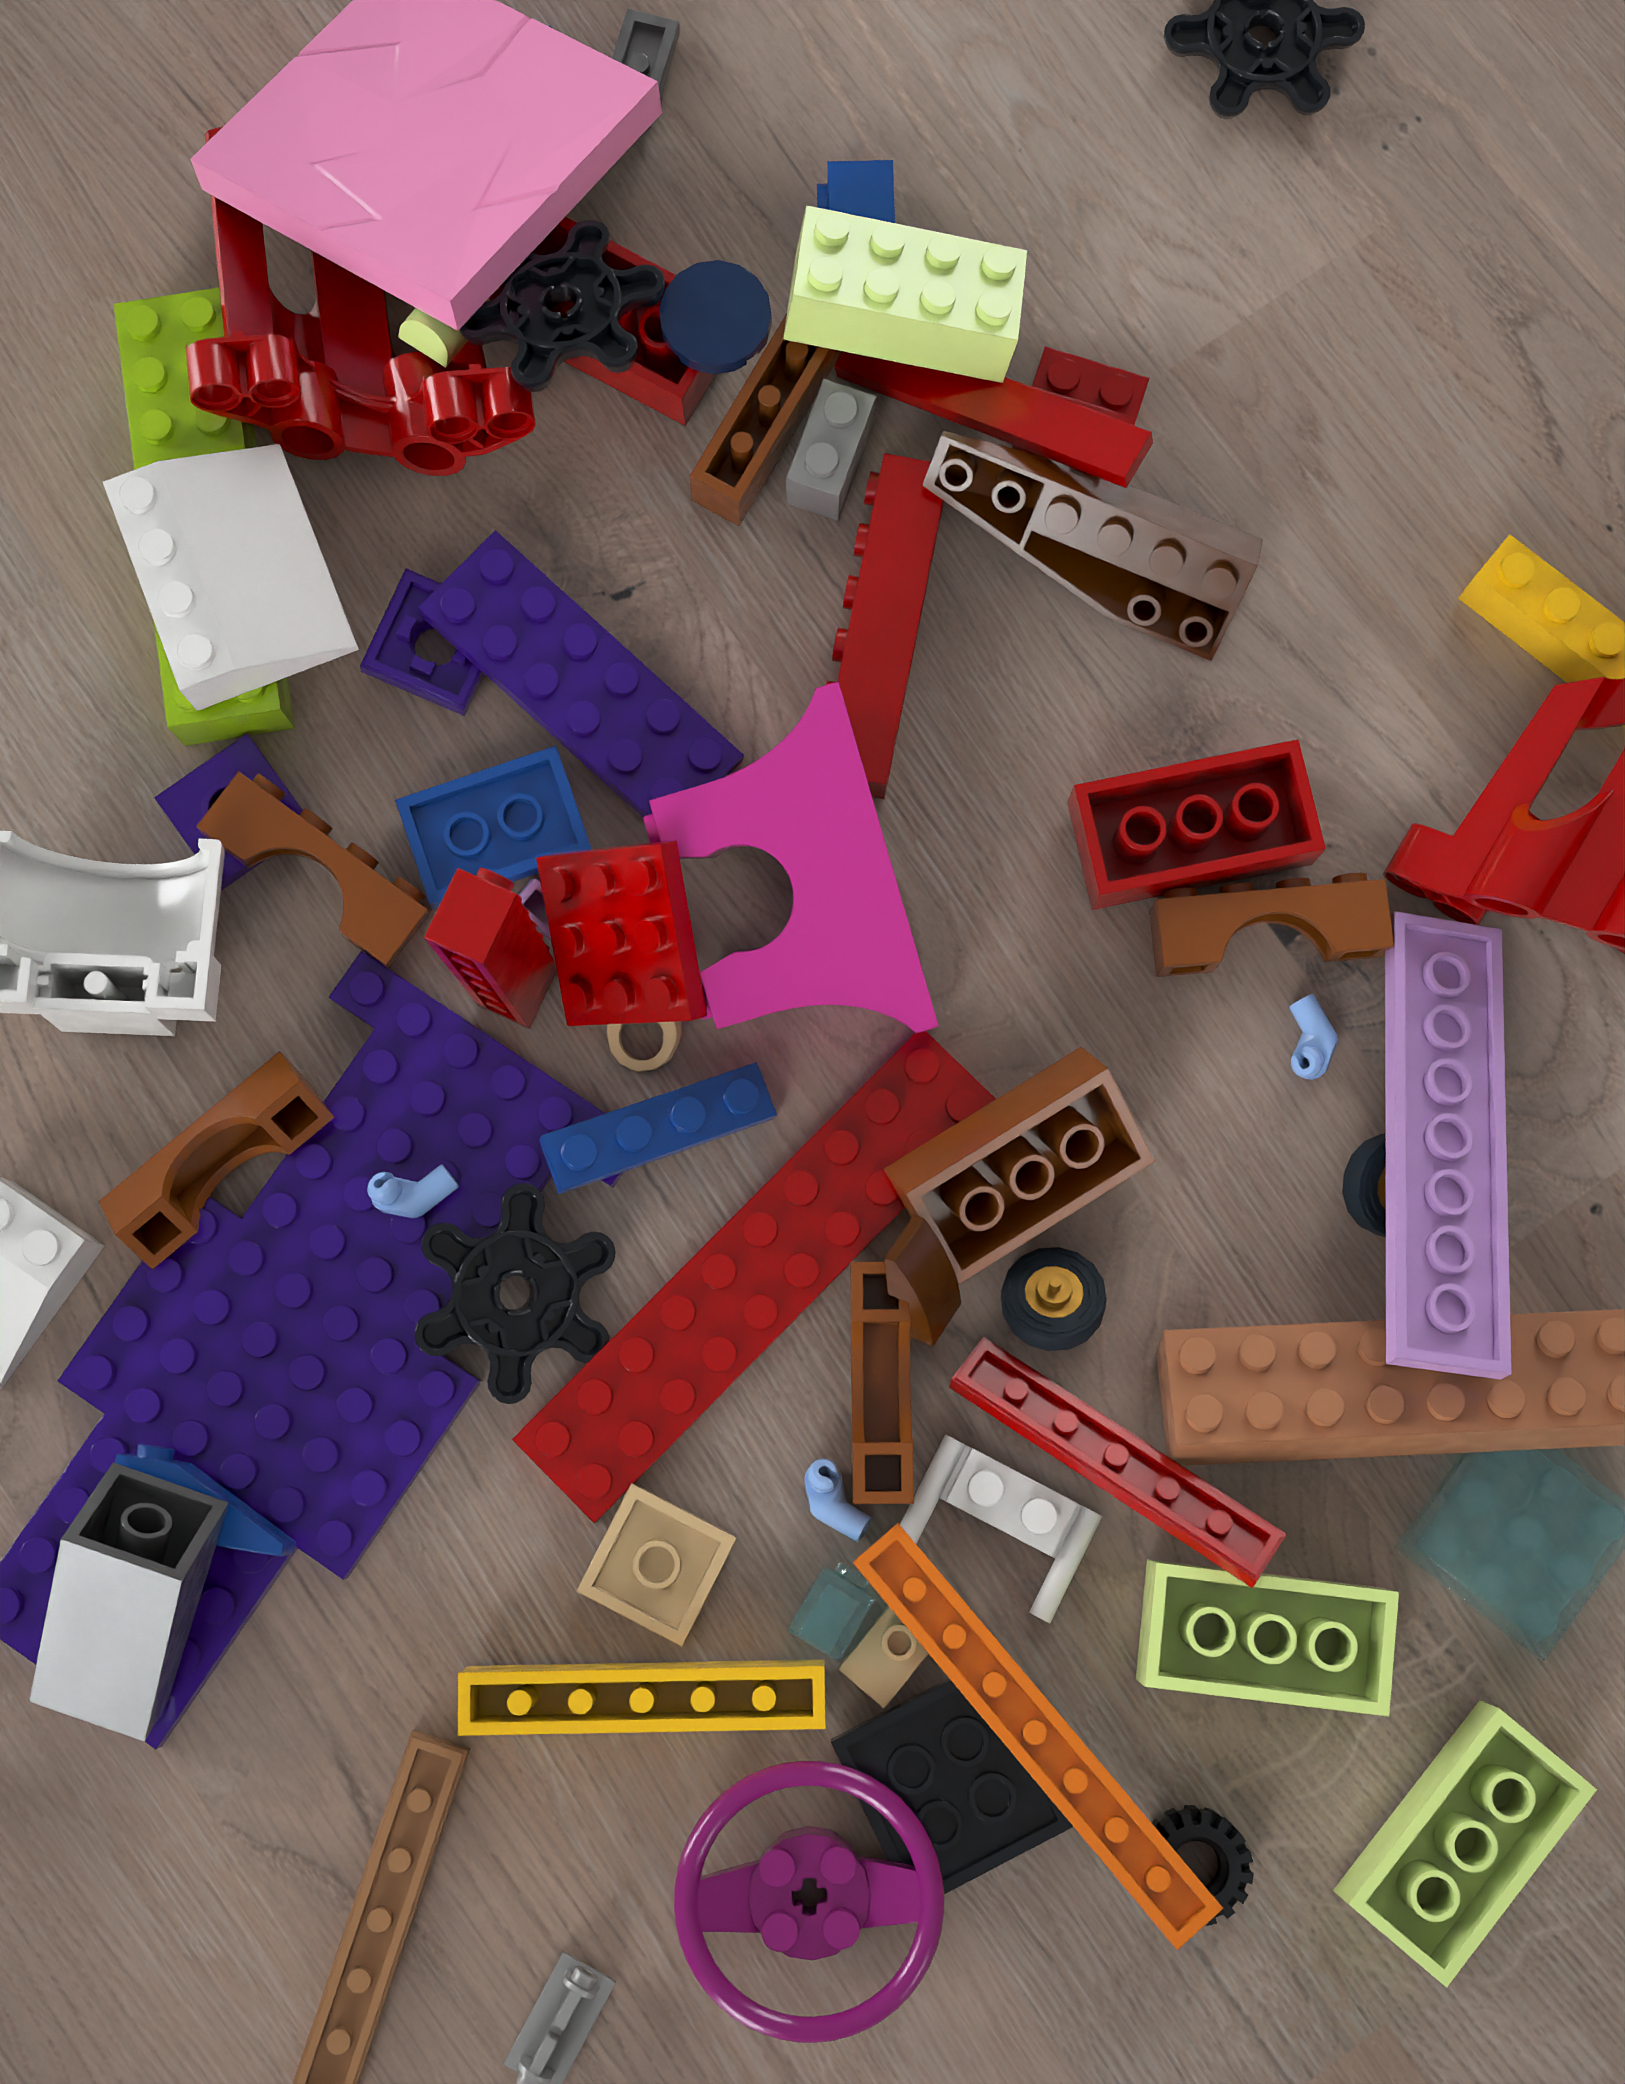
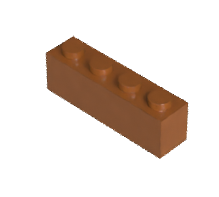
M787 313L690 474L691 501L737 526L741 525L816 398L823 379H827L843 352L783 340Z

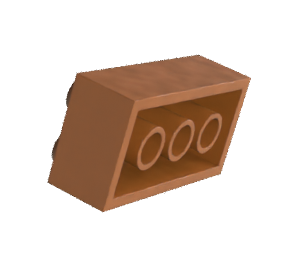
M1079 1047L890 1164L884 1170L910 1217L912 1218L914 1215L924 1218L935 1232L948 1255L959 1285L1154 1163L1155 1160L1108 1067L1084 1048Z

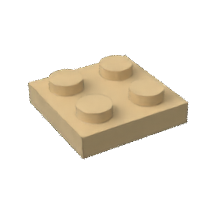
M631 1483L576 1592L682 1647L737 1537L654 1493Z

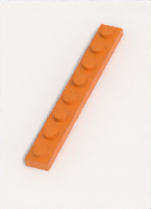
M899 1523L893 1526L852 1562L1177 1951L1223 1909Z

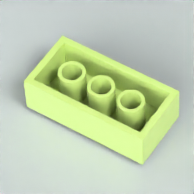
M806 205L796 250L783 340L1003 383L1019 338L1027 250Z
M1147 1559L1136 1680L1144 1687L1389 1717L1399 1592L1382 1587L1262 1573L1255 1586L1251 1588L1222 1568Z
M1479 1700L1333 1891L1447 1988L1597 1789L1500 1708Z

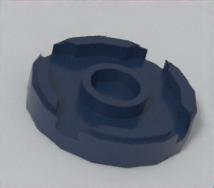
M721 260L699 262L679 272L664 290L659 308L663 340L668 348H671L673 353L680 357V361L689 368L709 374L733 372L747 365V360L754 357L757 352L759 354L767 344L772 326L769 295L758 277L741 265Z

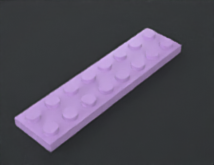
M1394 911L1390 915L1394 947L1385 951L1386 1364L1501 1380L1511 1375L1502 929Z

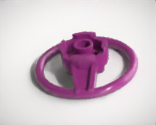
M823 1761L786 1762L764 1768L739 1780L725 1790L699 1818L687 1839L677 1868L674 1886L675 1924L685 1959L695 1978L710 1998L732 2018L752 2030L779 2040L797 2043L835 2041L863 2032L883 2021L911 1996L922 1981L931 1965L942 1932L944 1918L942 1873L938 1857L923 1825L907 1804L886 1785L863 1772L836 1763ZM798 1786L833 1788L853 1795L872 1806L895 1828L906 1845L914 1864L912 1866L858 1855L853 1846L839 1837L835 1831L814 1826H804L782 1833L778 1836L777 1840L765 1848L760 1859L701 1876L712 1844L724 1826L740 1810L764 1795L777 1790ZM806 1878L816 1879L817 1888H826L827 1897L818 1898L816 1906L803 1905V1899L797 1900L794 1896L793 1891L801 1890L803 1880ZM918 1922L908 1955L893 1978L880 1991L868 2000L848 2010L815 2017L789 2015L774 2011L744 1995L725 1977L717 1966L703 1936V1932L761 1933L763 1942L769 1949L782 1952L788 1957L813 1961L836 1955L841 1950L851 1947L857 1941L862 1928Z

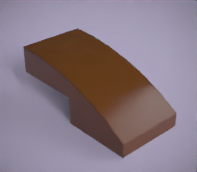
M914 1215L884 1257L887 1288L889 1295L909 1303L912 1338L933 1347L960 1307L961 1296L955 1272L944 1247L927 1221Z

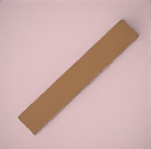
M416 1730L410 1733L293 2084H359L470 1748Z

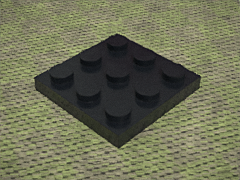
M949 1678L831 1739V1744L843 1766L863 1772L886 1785L914 1812L927 1832L938 1857L944 1894L1073 1827ZM859 1799L888 1861L914 1866L910 1853L895 1828L876 1809Z

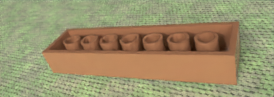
M1625 1309L1510 1314L1511 1375L1501 1380L1386 1364V1320L1164 1330L1156 1352L1167 1456L1182 1466L1625 1445Z

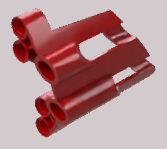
M222 127L208 130L205 133V144ZM210 194L224 337L198 340L188 347L186 343L190 401L195 407L215 415L251 423L270 430V436L275 444H280L284 451L298 457L310 460H328L338 457L344 450L369 455L394 457L402 466L414 472L429 476L456 474L464 469L466 457L490 453L525 437L534 430L536 421L532 393L524 390L514 380L511 367L487 368L483 346L474 345L467 341L446 368L420 351L405 353L396 357L391 343L385 290L312 250L316 303L313 309L306 314H296L285 308L275 297L269 286L263 223Z
M1599 677L1555 685L1454 835L1452 836L1428 826L1413 823L1383 872L1384 877L1409 894L1431 900L1439 911L1457 922L1479 925L1488 911L1519 918H1543L1586 931L1585 935L1589 938L1614 947L1625 954V748L1598 794L1586 805L1572 813L1549 820H1540L1530 811L1533 802L1575 731L1625 725V678L1609 679Z

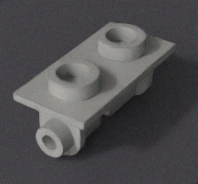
M563 1951L503 2064L519 2073L516 2079L518 2084H562L616 1983L614 1979Z

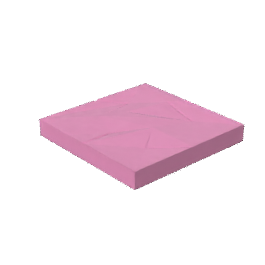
M352 0L300 51L298 56L294 57L191 158V162L200 186L205 192L458 331L662 114L658 81L533 18L529 19L525 14L497 0Z

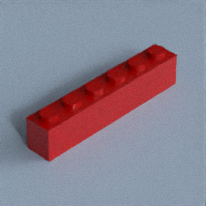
M887 453L883 455L880 473L874 471L869 473L864 504L873 506L870 524L859 523L853 554L855 557L862 558L859 577L848 576L843 600V608L852 610L848 629H837L832 654V661L841 662L837 682L840 685L872 797L885 799L944 505V500L922 485L930 466V461ZM827 680L826 685L831 684V683H834V682Z
M457 868L424 939L478 1006L530 1029L557 972L556 963L549 952L550 947L542 940L544 936L537 931V924L529 917L530 911L523 906L521 902L522 897L512 891L515 885L512 881L485 868H479L476 876Z

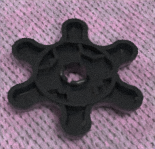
M1214 0L1212 6L1202 14H1181L1171 18L1165 26L1163 37L1168 50L1175 56H1202L1210 59L1217 66L1219 77L1211 87L1209 102L1212 110L1218 117L1232 119L1238 116L1248 106L1251 95L1255 91L1262 89L1276 90L1284 94L1298 113L1312 115L1322 110L1330 98V86L1316 69V56L1323 50L1347 49L1357 43L1364 33L1365 22L1363 16L1351 7L1324 8L1313 0ZM1256 26H1266L1276 34L1277 39L1270 42L1267 47H1263V43L1256 41L1248 31Z
M585 220L571 228L565 245L557 252L547 255H538L531 252L504 281V288L499 296L485 302L459 329V332L474 345H485L502 340L518 344L519 350L512 361L511 372L514 380L524 390L529 392H539L547 388L556 368L563 361L579 356L594 358L611 372H625L635 362L638 345L636 338L631 333L625 331L618 322L622 316L632 310L655 305L663 294L665 277L660 269L651 265H639L626 270L612 269L607 266L602 259L609 245L610 235L608 229L599 221ZM560 302L575 304L566 312V318H562L559 312L550 311V308Z
M527 1183L514 1184L505 1191L500 1203V1224L489 1236L480 1239L471 1238L453 1224L437 1223L430 1226L424 1232L421 1240V1250L424 1257L431 1264L442 1268L450 1277L452 1293L444 1307L428 1313L419 1319L414 1331L416 1345L422 1352L430 1356L448 1354L451 1350L462 1344H474L481 1347L486 1352L490 1361V1372L487 1379L488 1390L493 1398L505 1404L518 1403L530 1392L532 1363L543 1350L561 1348L568 1352L575 1360L588 1363L609 1342L606 1328L600 1322L584 1314L580 1307L579 1294L581 1287L588 1279L602 1274L611 1268L616 1254L614 1243L605 1234L593 1231L584 1233L578 1239L569 1243H558L551 1240L546 1235L542 1226V1215L545 1208L544 1197L539 1189ZM512 1276L522 1277L529 1286L527 1302L517 1309L505 1308L499 1295L500 1284Z

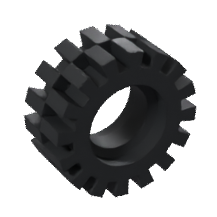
M1184 1805V1810L1176 1811L1175 1808H1171L1165 1811L1166 1817L1159 1822L1155 1818L1152 1824L1176 1852L1182 1845L1192 1841L1204 1842L1214 1849L1218 1859V1869L1213 1880L1205 1885V1887L1223 1909L1206 1926L1217 1924L1216 1917L1221 1915L1228 1919L1236 1913L1232 1907L1237 1901L1244 1904L1248 1894L1244 1891L1247 1883H1253L1254 1873L1249 1867V1863L1253 1862L1251 1851L1244 1843L1246 1840L1225 1817L1220 1816L1209 1808L1205 1807L1203 1810L1198 1809L1195 1805Z

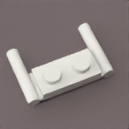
M945 1434L914 1495V1504L909 1505L900 1526L917 1544L940 1498L1055 1558L1029 1611L1034 1616L1051 1623L1103 1516Z

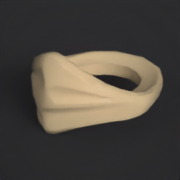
M681 1021L658 1022L663 1030V1044L656 1056L650 1059H638L631 1056L621 1043L623 1024H608L607 1036L610 1051L621 1065L636 1072L658 1070L671 1060L682 1035Z

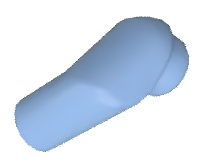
M1311 994L1290 1005L1289 1009L1302 1031V1035L1291 1057L1292 1070L1301 1078L1313 1080L1319 1078L1328 1070L1338 1043V1037L1314 994Z
M441 1164L419 1182L397 1178L389 1172L378 1173L370 1179L367 1192L373 1205L383 1213L417 1218L424 1215L460 1186L444 1165Z
M829 1459L814 1461L805 1474V1489L811 1514L817 1520L855 1542H860L871 1523L872 1516L847 1502L842 1474L834 1461Z

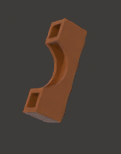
M238 771L197 824L198 830L208 839L219 840L224 847V851L248 868L266 859L281 855L301 856L322 865L334 876L341 888L343 914L339 927L340 934L364 953L389 969L429 916L428 909L421 905L426 896L399 876L391 883L374 871L379 862L355 843L351 842L344 849L328 837L333 828L307 808H304L298 815L281 803L286 794L264 776L257 774L251 781Z
M1348 873L1333 877V884L1311 885L1309 878H1291L1277 882L1276 889L1254 890L1253 883H1234L1220 887L1219 894L1197 895L1196 888H1176L1163 892V898L1156 899L1149 910L1156 977L1213 972L1222 962L1230 938L1242 929L1262 923L1281 924L1299 931L1314 944L1324 962L1381 958L1385 955V951L1394 947L1386 879L1367 880L1366 873Z
M279 1051L98 1202L115 1236L153 1270L198 1232L199 1208L203 1209L210 1194L231 1171L247 1160L261 1154L280 1152L290 1155L330 1122L334 1115L309 1081Z
M851 1262L853 1504H914L910 1389L911 1319L909 1303L888 1294L885 1262Z

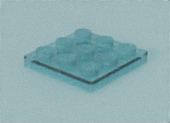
M1557 1449L1462 1453L1393 1548L1536 1659L1544 1661L1625 1549V1501Z

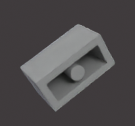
M823 379L786 476L787 504L839 521L875 424L876 396Z

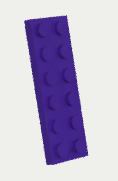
M496 530L418 606L419 615L641 817L653 814L649 800L726 777L743 760V753Z

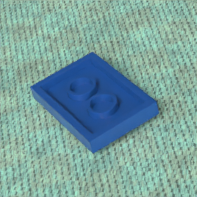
M556 745L395 800L429 904L433 909L439 907L457 868L475 876L479 868H485L514 882L539 873L536 857L592 849Z

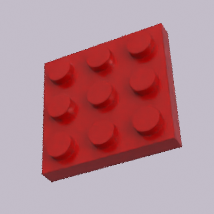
M677 840L554 853L536 857L567 1026L693 1021L707 1016Z

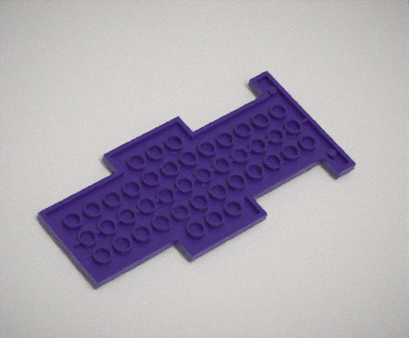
M361 951L329 998L374 1028V1030L324 1100L334 1118L290 1155L286 1154L243 1217H240L209 1196L203 1209L199 1208L198 1232L153 1270L142 1260L57 1380L100 1410L104 1415L0 1561V1640L36 1665L61 1538L112 1463H115L116 1454H137L138 1444L175 1449L173 1460L192 1463L295 1540L294 1553L297 1549H300L341 1579H347L482 1382L446 1356H430L422 1352L416 1345L414 1331L419 1319L428 1313L444 1307L452 1293V1282L447 1272L431 1264L422 1253L421 1240L424 1232L434 1224L450 1223L457 1226L464 1234L471 1238L480 1239L489 1236L500 1224V1203L503 1194L509 1187L514 1184L527 1183L535 1186L542 1192L552 1178L539 1142L541 1135L606 1113ZM441 1164L444 1165L460 1186L424 1215L417 1218L383 1213L373 1205L367 1192L370 1179L378 1173L389 1172L394 1177L419 1182ZM624 1172L604 1178L601 1181L613 1188ZM216 1546L169 1700L145 1743L155 1750L164 1745L294 1554L275 1556Z

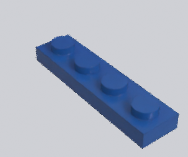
M755 1062L541 1135L539 1142L558 1194H562L773 1120L777 1113L759 1066Z

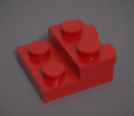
M1045 346L1031 387L1135 425L1150 378ZM1012 445V448H1013V449H1017V450H1020V451H1024V452H1027V453H1031V454H1034V455H1038V454L1033 453V452H1031V451H1028V450H1025V449L1020 448V447H1018V446Z

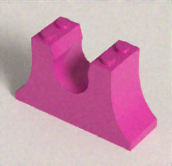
M839 682L815 688L810 704L794 729L777 746L757 761L721 779L649 800L653 814L643 818L650 843L677 840L680 859L715 858L727 850L738 847L760 848L780 862L792 884V913L786 927L776 939L760 948L735 951L700 972L707 1016L703 1017L704 1020L713 1017L716 1029H720L791 1008L813 1005H846L865 1008L890 1016L905 1024L915 1033L939 1027Z

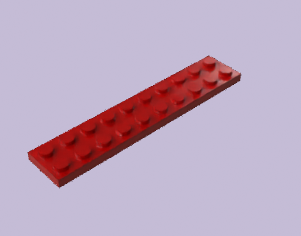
M926 1031L915 1033L512 1440L593 1523H596L628 1491L631 1483L635 1484L905 1209L884 1168L983 1108L996 1098Z

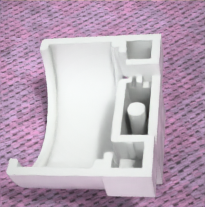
M0 831V1013L41 1014L61 1032L175 1036L177 1020L216 1022L221 964L214 957L225 856L222 843L217 839H199L198 847L200 851L190 858L176 862L121 864L60 854L31 844L12 831Z

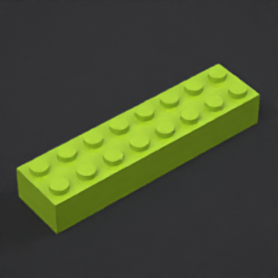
M219 287L113 304L134 470L157 461L257 447L254 424L203 411L195 407L190 401L185 346L186 343L188 347L202 339L224 337ZM154 623L167 728L184 746L239 738L245 734L252 736L295 729L288 677L197 711L178 688Z

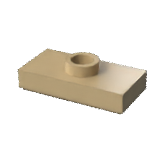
M887 1606L841 1663L838 1670L885 1709L929 1653L893 1610Z

